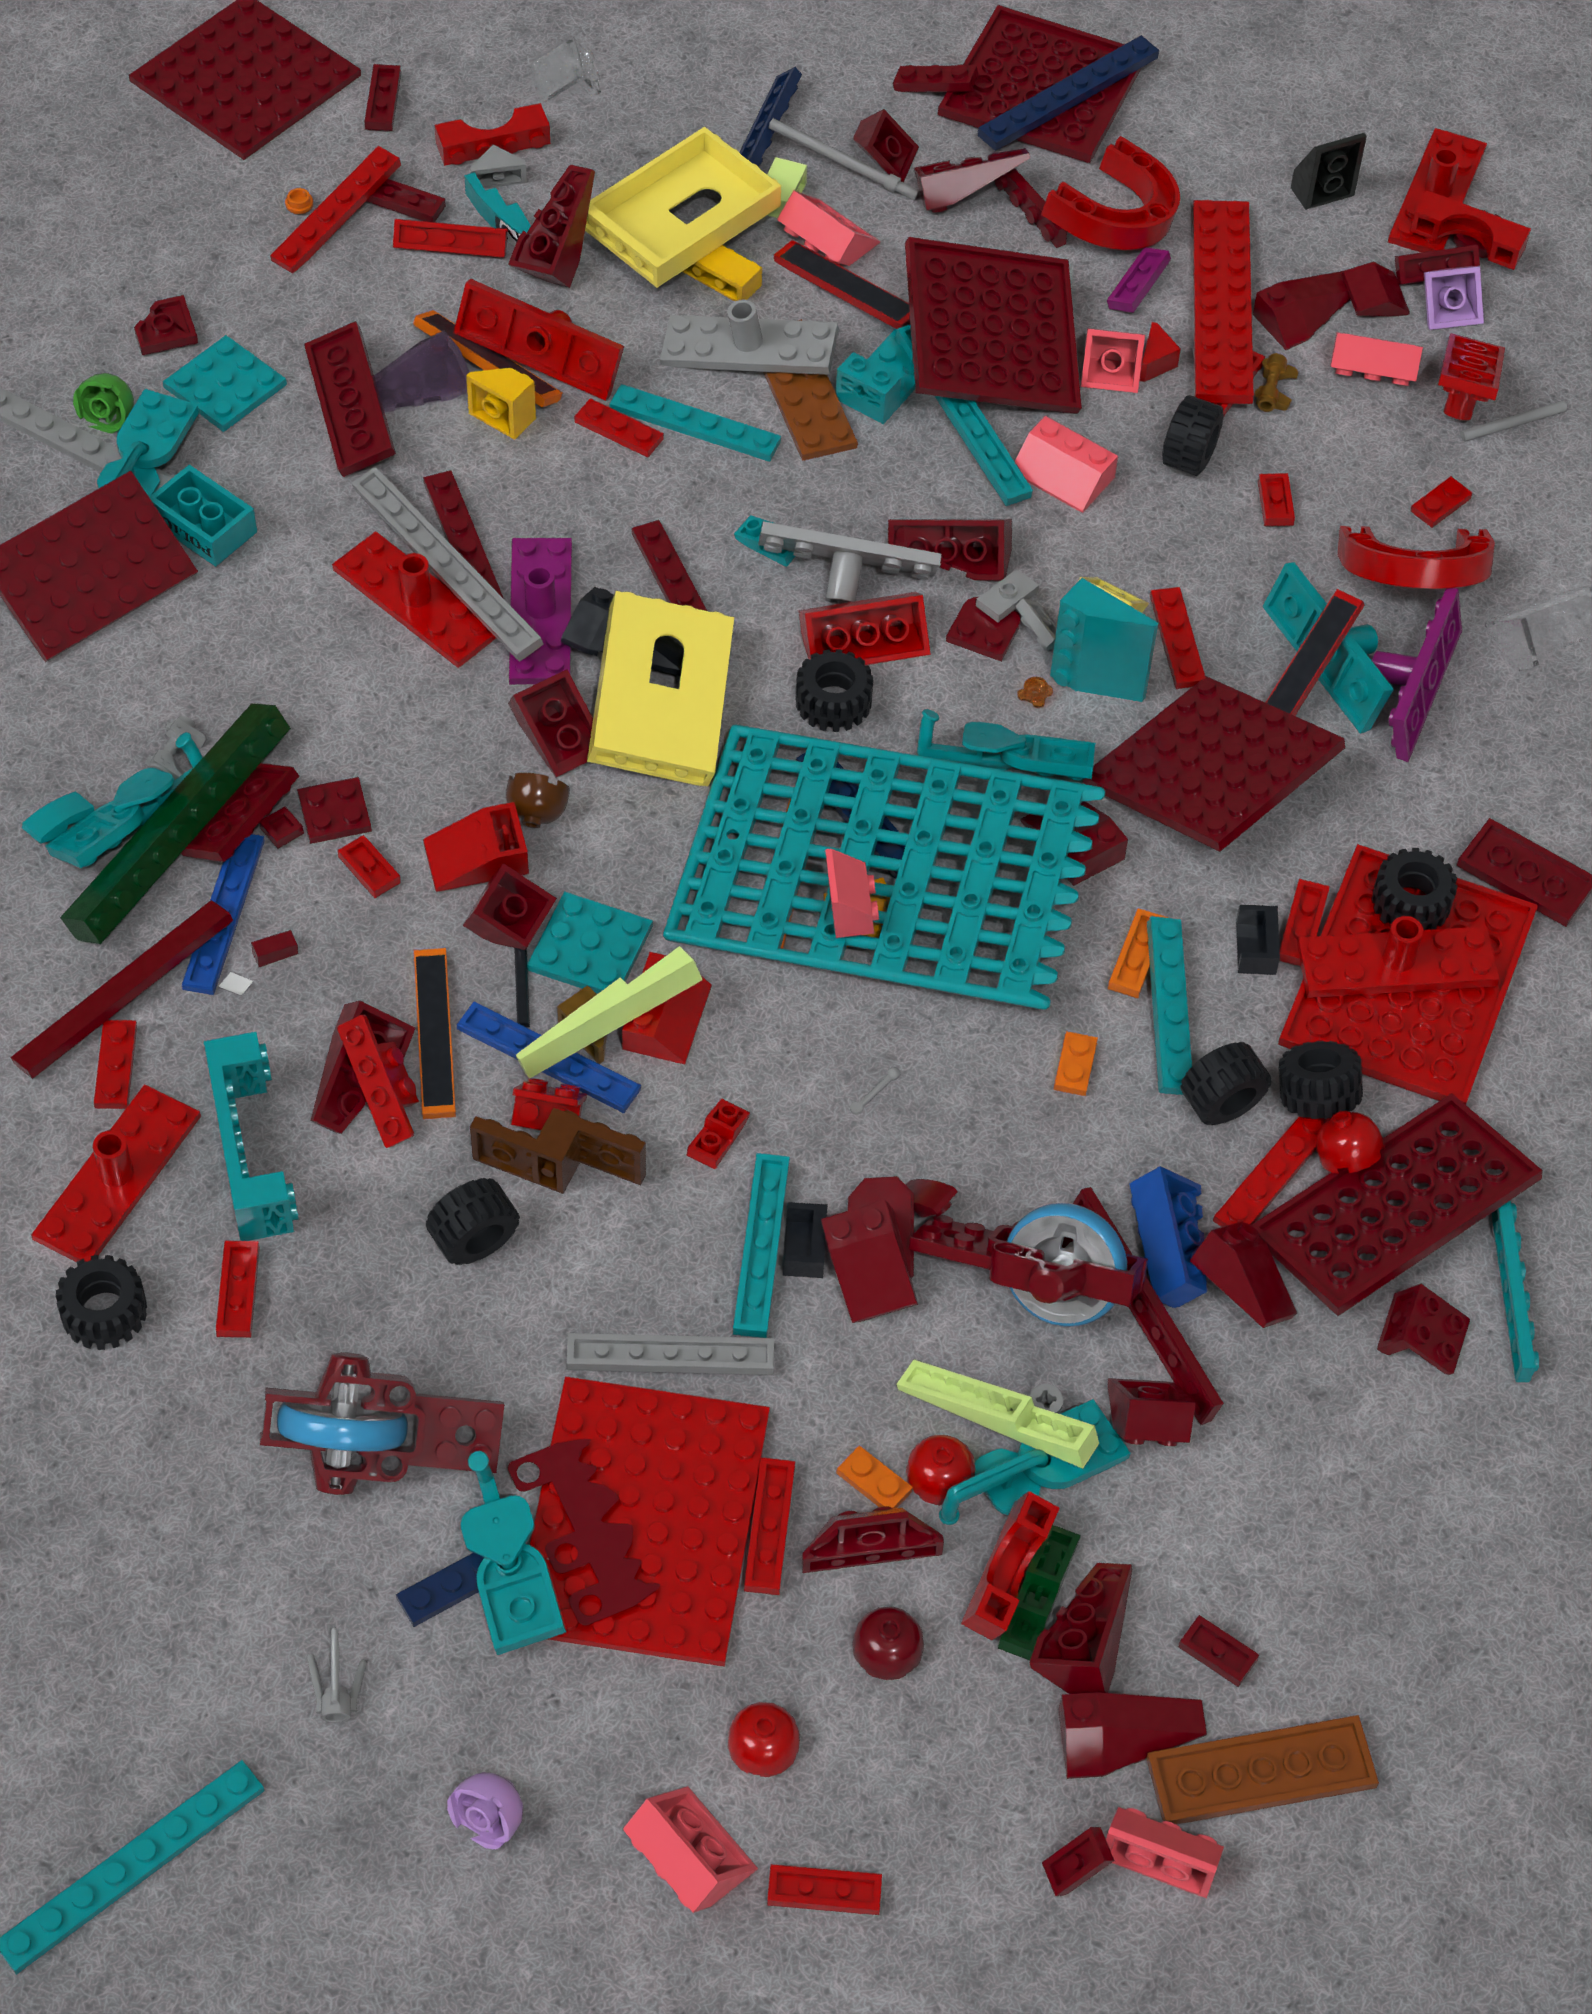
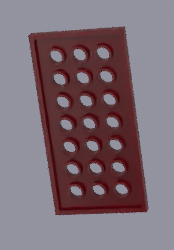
M1451 1093L1384 1137L1385 1150H1380L1381 1158L1372 1166L1354 1173H1349L1348 1168H1337L1338 1173H1329L1253 1223L1252 1226L1259 1232V1237L1267 1243L1272 1256L1331 1311L1339 1316L1540 1181L1543 1170ZM1444 1130L1456 1131L1457 1134L1445 1136L1441 1132ZM1420 1146L1430 1147L1432 1150L1422 1153L1417 1151L1416 1148ZM1467 1149L1478 1150L1480 1153L1471 1156L1465 1154L1464 1151ZM1394 1163L1406 1164L1407 1167L1404 1169H1394L1391 1165ZM1441 1166H1452L1455 1170L1442 1172L1438 1168ZM1488 1169H1500L1502 1173L1491 1175L1486 1171ZM1368 1180H1379L1382 1184L1370 1186L1365 1182ZM1415 1183H1427L1430 1186L1426 1189H1418L1413 1185ZM1465 1185L1475 1186L1478 1189L1473 1192H1466L1461 1187ZM1345 1196L1354 1197L1357 1200L1352 1203H1344L1340 1199ZM1392 1199L1402 1200L1404 1204L1392 1206L1388 1201ZM1439 1202L1450 1203L1452 1207L1441 1209L1436 1204ZM1321 1213L1329 1214L1331 1217L1327 1220H1319L1314 1216ZM1368 1216L1377 1217L1379 1220L1375 1223H1367L1362 1219ZM1416 1219L1425 1220L1427 1223L1423 1226H1415L1410 1222ZM1295 1230L1303 1231L1306 1234L1301 1237H1293L1288 1233ZM1343 1233L1351 1234L1354 1237L1349 1240H1341L1336 1236ZM1391 1236L1399 1237L1402 1240L1398 1243H1389L1384 1239ZM1315 1250L1328 1253L1324 1257H1314L1311 1255ZM1365 1253L1373 1254L1376 1258L1366 1261L1360 1259L1359 1256ZM1336 1271H1347L1350 1275L1345 1278H1338L1333 1273Z

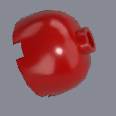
M1340 1111L1334 1114L1321 1126L1316 1141L1320 1163L1325 1170L1332 1173H1338L1337 1168H1348L1349 1173L1369 1168L1381 1158L1380 1150H1385L1383 1137L1375 1122L1370 1117L1358 1112Z
M934 1435L921 1440L911 1451L906 1466L907 1482L913 1487V1491L923 1501L938 1506L943 1505L949 1488L974 1477L976 1471L974 1456L968 1446L959 1439L948 1435Z
M757 1702L747 1705L736 1714L729 1728L727 1747L731 1759L742 1771L753 1775H760V1777H771L783 1773L794 1763L799 1752L800 1733L795 1718L785 1708L775 1703Z

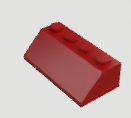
M910 592L798 610L802 639L809 660H811L812 654L817 652L820 655L823 654V650L828 649L830 652H836V649H840L845 654L852 652L855 654L856 659L861 657L865 661V665L931 655L924 599L920 593Z

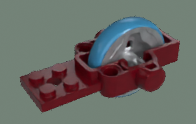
M1056 1203L1039 1207L1025 1215L1012 1226L1000 1225L994 1231L985 1229V1226L979 1223L963 1224L955 1222L953 1218L946 1215L931 1216L910 1237L909 1250L989 1269L990 1281L1009 1287L1016 1300L1033 1316L1053 1325L1069 1327L1091 1323L1108 1313L1115 1304L1130 1307L1135 1297L1143 1291L1148 1262L1146 1258L1126 1254L1116 1231L1100 1215L1085 1207L1069 1203Z
M348 1352L331 1355L316 1392L265 1388L266 1403L263 1430L260 1432V1445L310 1450L315 1485L318 1491L332 1495L351 1494L356 1487L358 1479L397 1482L405 1476L408 1465L473 1471L468 1465V1458L475 1451H482L487 1454L492 1472L497 1473L504 1402L416 1394L413 1383L407 1377L373 1373L370 1369L368 1357ZM335 1383L334 1395L331 1397L330 1391ZM359 1384L369 1385L371 1387L370 1395L358 1400ZM397 1386L406 1387L409 1390L408 1397L399 1402L392 1400L389 1395L393 1388ZM276 1401L283 1402L277 1414V1428L280 1434L270 1432L273 1403ZM404 1413L417 1415L415 1440L411 1447L401 1446L408 1432V1421ZM471 1426L475 1430L474 1439L469 1443L457 1441L455 1434L459 1427ZM327 1448L326 1462H324L321 1451H325ZM352 1451L362 1455V1464L350 1465ZM388 1456H396L401 1460V1463L397 1469L389 1471L382 1467V1461Z

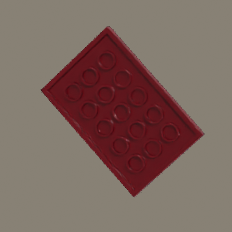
M131 470L0 545V596L45 662L198 572Z

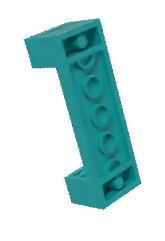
M894 329L868 359L853 352L837 369L836 395L838 400L881 424H884L915 390L914 365L896 338L897 329Z
M257 1032L204 1041L240 1241H250L294 1232L293 1221L299 1220L293 1183H285L283 1171L249 1177L235 1098L267 1093L266 1081L272 1080L266 1044H259Z

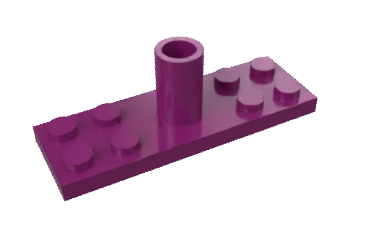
M512 538L511 607L541 637L544 645L520 662L509 652V685L537 684L566 669L570 673L571 647L561 643V637L571 619L572 538Z
M1446 588L1442 599L1437 600L1435 616L1433 620H1429L1427 623L1426 638L1418 657L1376 651L1372 662L1390 684L1402 685L1398 695L1397 708H1392L1390 712L1389 726L1393 727L1391 745L1395 747L1396 758L1409 762L1462 633L1459 590L1456 588Z

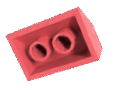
M794 190L777 218L779 222L785 225L783 229L785 232L795 238L801 236L805 239V246L815 252L821 250L826 254L825 258L838 265L841 263L850 266L880 243L878 239L822 200Z
M1336 332L1330 367L1336 368L1335 374L1352 376L1353 371L1364 373V379L1381 381V376L1393 378V384L1409 386L1410 381L1416 382L1423 347Z
M1044 416L1029 432L1014 462L1028 483L1083 513L1115 478L1118 456L1051 418Z
M688 1786L647 1798L623 1828L624 1832L631 1839L633 1846L645 1855L654 1866L657 1875L666 1880L678 1895L680 1902L689 1908L692 1913L711 1907L758 1869Z
M1118 1807L1106 1838L1115 1860L1112 1862L1113 1864L1206 1899L1224 1846L1217 1844L1209 1836L1189 1834L1182 1831L1178 1825L1172 1822L1163 1821L1160 1823L1147 1818L1143 1812L1133 1808L1125 1810Z

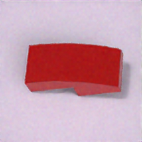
M721 1098L705 1118L703 1129L688 1146L686 1156L716 1169L746 1124L750 1112Z

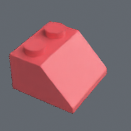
M1087 328L1081 387L1138 393L1145 335Z
M825 849L836 938L874 934L873 921L879 920L877 901L871 902L870 894L876 893L874 875H867L865 862L834 849Z

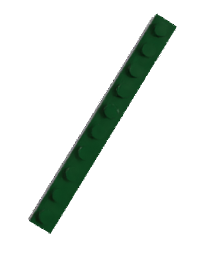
M251 703L60 918L77 940L101 944L291 728L276 705Z

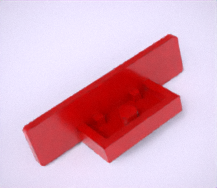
M359 1015L337 1027L338 1033L384 1146L389 1148L413 1137L414 1131L404 1108L418 1103L419 1100L416 1095V1086L412 1079L409 1078L403 1064L402 1052L395 1042L377 1043L366 1015Z

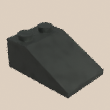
M1365 133L1315 146L1294 169L1291 189L1305 210L1355 195L1367 138Z

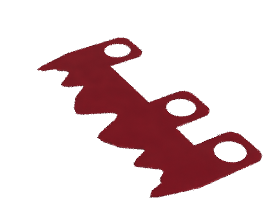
M591 1439L556 1443L516 1459L508 1465V1471L515 1487L521 1492L529 1491L552 1481L575 1532L553 1540L545 1547L553 1569L557 1573H566L590 1563L599 1583L575 1592L569 1598V1603L577 1621L582 1625L592 1624L631 1608L660 1587V1584H645L634 1578L642 1563L641 1560L624 1559L632 1544V1525L604 1523L601 1521L602 1517L617 1502L619 1497L604 1485L587 1481L597 1468L596 1466L579 1462V1457L582 1454V1449L589 1445ZM531 1462L538 1466L540 1475L537 1480L525 1483L518 1478L517 1470L523 1463ZM564 1543L574 1545L578 1551L576 1560L570 1564L558 1562L555 1558V1550L559 1545ZM586 1595L597 1596L602 1603L600 1612L593 1616L581 1613L579 1601L582 1597Z

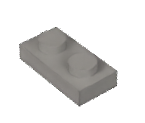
M1022 598L1015 606L1022 615L1021 621L1037 634L1036 640L1044 649L1048 651L1054 650L1056 624L1039 603Z

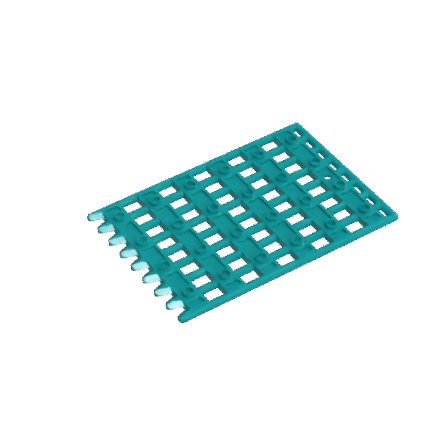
M735 724L730 727L669 913L663 937L668 941L1045 1010L1050 1007L1051 1000L1048 996L1032 989L1033 985L1056 982L1058 980V972L1041 963L1040 958L1059 957L1065 953L1064 944L1047 936V931L1067 930L1072 927V919L1068 915L1055 910L1054 905L1072 904L1079 900L1077 890L1060 882L1061 879L1082 877L1086 873L1084 864L1067 856L1071 852H1084L1092 849V840L1074 831L1075 827L1092 826L1099 823V814L1082 806L1081 803L1082 801L1101 800L1105 797L1106 792L1104 788ZM740 737L747 738L743 752L736 751ZM780 744L807 749L803 762L777 758L776 755ZM845 755L867 759L864 772L836 768L839 756ZM732 762L739 763L735 777L728 776ZM900 765L928 770L925 782L921 783L896 778ZM772 769L799 774L796 786L791 787L768 783ZM960 776L989 780L986 793L957 789ZM832 780L860 784L856 798L828 793ZM1025 786L1050 791L1047 804L1019 800L1021 787ZM724 787L731 788L727 802L719 801ZM892 791L920 795L917 808L889 804ZM764 794L791 799L788 811L782 812L760 808ZM953 801L981 805L979 818L975 819L950 814ZM824 805L851 809L852 812L848 823L822 819L821 815ZM1014 812L1044 816L1040 830L1011 825ZM715 813L723 814L719 827L711 826ZM885 815L913 820L910 833L881 829ZM756 820L783 824L780 837L752 833ZM946 826L975 831L971 845L942 840ZM816 831L844 835L841 848L813 844ZM730 833H737L739 835L736 839L728 838ZM1011 837L1037 842L1033 856L1004 851L1007 838ZM707 838L714 839L710 853L703 852ZM877 841L906 846L902 860L874 855ZM748 845L775 850L771 864L744 859ZM825 849H834L865 862L867 875L870 867L898 872L894 886L874 882L876 893L872 895L890 898L887 912L878 910L879 920L873 921L874 923L883 924L879 938L863 935L836 938L828 874L805 870L809 856L826 859ZM943 852L967 857L964 871L935 866L938 853ZM1000 863L1028 867L1029 872L1026 882L997 877ZM699 864L706 865L702 879L695 877ZM744 871L766 875L767 878L763 890L736 885L739 872ZM931 878L960 883L957 896L928 892ZM805 882L829 887L825 901L797 896L800 883ZM993 889L1022 894L1019 908L990 903ZM690 890H697L694 904H687ZM731 897L758 901L759 904L755 916L727 911ZM924 904L953 909L949 923L920 918ZM797 908L821 913L817 927L789 922L792 909ZM682 915L689 917L685 931L678 930ZM986 915L1015 920L1012 934L984 930L983 925ZM723 923L751 928L747 942L719 937ZM916 930L945 935L942 949L913 945ZM784 935L813 939L809 953L781 949ZM985 942L1007 946L1008 950L1005 961L975 956L978 943ZM846 946L875 950L871 965L842 960ZM913 957L938 962L934 976L905 971L908 958ZM971 969L1001 973L998 987L994 988L968 983Z

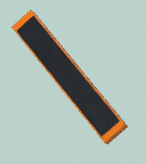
M432 310L415 316L413 325L483 370L513 368L521 374L528 375L534 380L535 403L543 408L561 400L563 392L513 360L454 334L455 323L436 311Z
M446 948L414 950L423 1119L456 1117Z

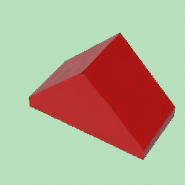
M1155 322L1151 324L1142 360L1139 379L1142 382H1146L1178 367L1181 348Z

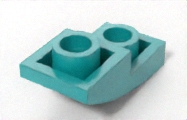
M750 515L734 533L735 539L746 547L787 567L796 557L793 555L794 551L782 549L781 553H773L764 550V546L758 545L763 521H770Z
M75 791L57 798L37 810L22 823V829L40 844L50 842L65 832L69 824L78 823L92 813L95 806Z

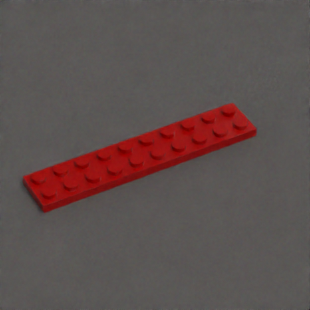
M1194 200L1195 397L1211 403L1253 404L1249 202Z

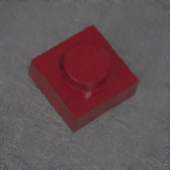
M286 806L259 822L260 829L277 849L304 834L302 824Z

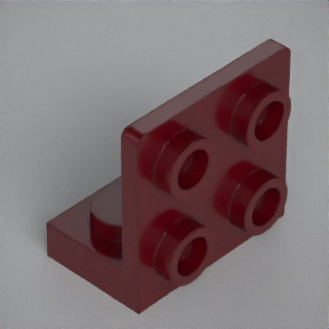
M1418 1284L1394 1293L1377 1350L1383 1354L1391 1355L1409 1348L1444 1374L1451 1375L1454 1374L1470 1319L1423 1284Z

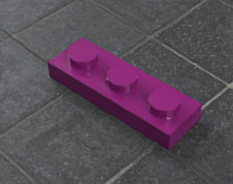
M1143 248L1108 297L1109 309L1134 313L1171 261L1169 251Z

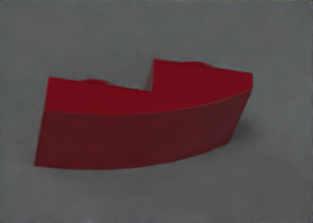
M914 1179L906 1184L914 1193V1210L921 1218L931 1215L938 1217L945 1213L952 1205L950 1200L958 1192L951 1185L929 1179Z

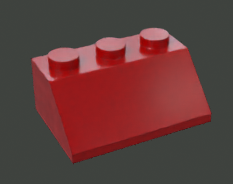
M649 952L642 973L666 955ZM702 977V981L626 1023L622 1028V1050L685 1065L712 984Z

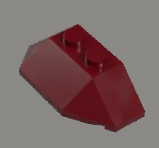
M883 1506L871 1512L857 1513L856 1511H845L838 1516H832L802 1553V1573L940 1556L943 1553L944 1538L941 1533L903 1508L893 1509L889 1506Z

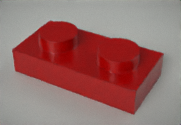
M1288 473L1259 474L1258 488L1264 526H1294L1295 514Z
M1450 476L1414 503L1410 511L1433 528L1469 501L1472 497V492Z
M364 835L338 850V858L374 898L401 883L400 875Z

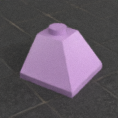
M1480 266L1424 272L1427 325L1429 330L1484 324Z

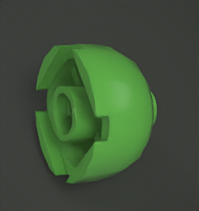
M101 373L91 376L80 384L74 392L73 405L80 419L84 417L86 421L97 424V426L88 427L107 433H115L122 427L134 407V397L130 387L121 378L110 373ZM99 418H105L109 424L99 422Z

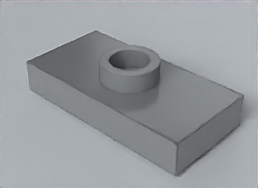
M1016 569L977 598L976 607L996 622H999L1016 609L1015 606L1022 598L1030 599L1038 593L1039 585Z

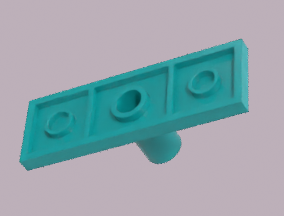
M1292 562L1284 565L1263 608L1294 649L1298 651L1327 603L1296 563ZM1369 624L1350 628L1318 679L1360 734L1371 730L1394 690L1368 657V654L1374 653L1378 647L1377 632Z

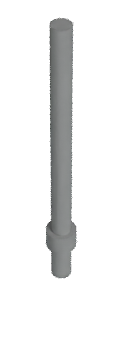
M774 118L769 124V129L884 185V189L892 193L898 192L914 201L920 193L919 190L901 182V178L893 174L887 175Z

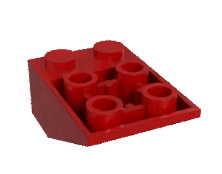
M515 802L484 807L423 839L436 892L489 882L503 863L521 875L529 874L528 851Z

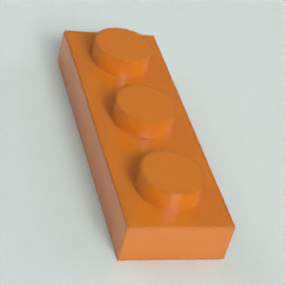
M1137 909L1109 980V990L1139 998L1150 969L1147 921L1151 916L1168 917Z

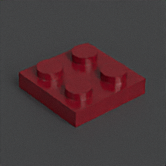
M359 777L297 789L310 844L372 832Z

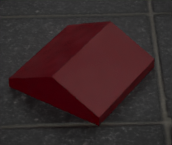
M1373 261L1342 272L1343 281L1357 316H1404L1410 314L1393 271Z

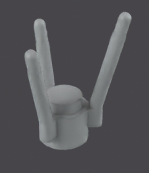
M334 1627L331 1629V1687L325 1689L324 1695L314 1655L308 1654L307 1656L316 1697V1713L321 1714V1719L326 1722L348 1721L351 1718V1712H357V1698L366 1667V1661L361 1660L350 1695L347 1694V1688L339 1686L338 1629Z

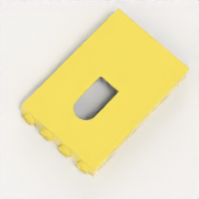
M703 127L591 199L585 231L658 288L781 206V185L777 180L760 170L756 164L743 157L738 150L730 147L717 134ZM704 189L714 190L722 198L719 204L687 225L669 211Z
M615 591L608 613L587 762L693 785L709 786L716 769L734 617L726 616L720 612L695 609L689 605L682 606L668 603L662 599L637 596L631 592ZM672 636L683 645L684 654L679 689L649 683L654 644L659 637Z

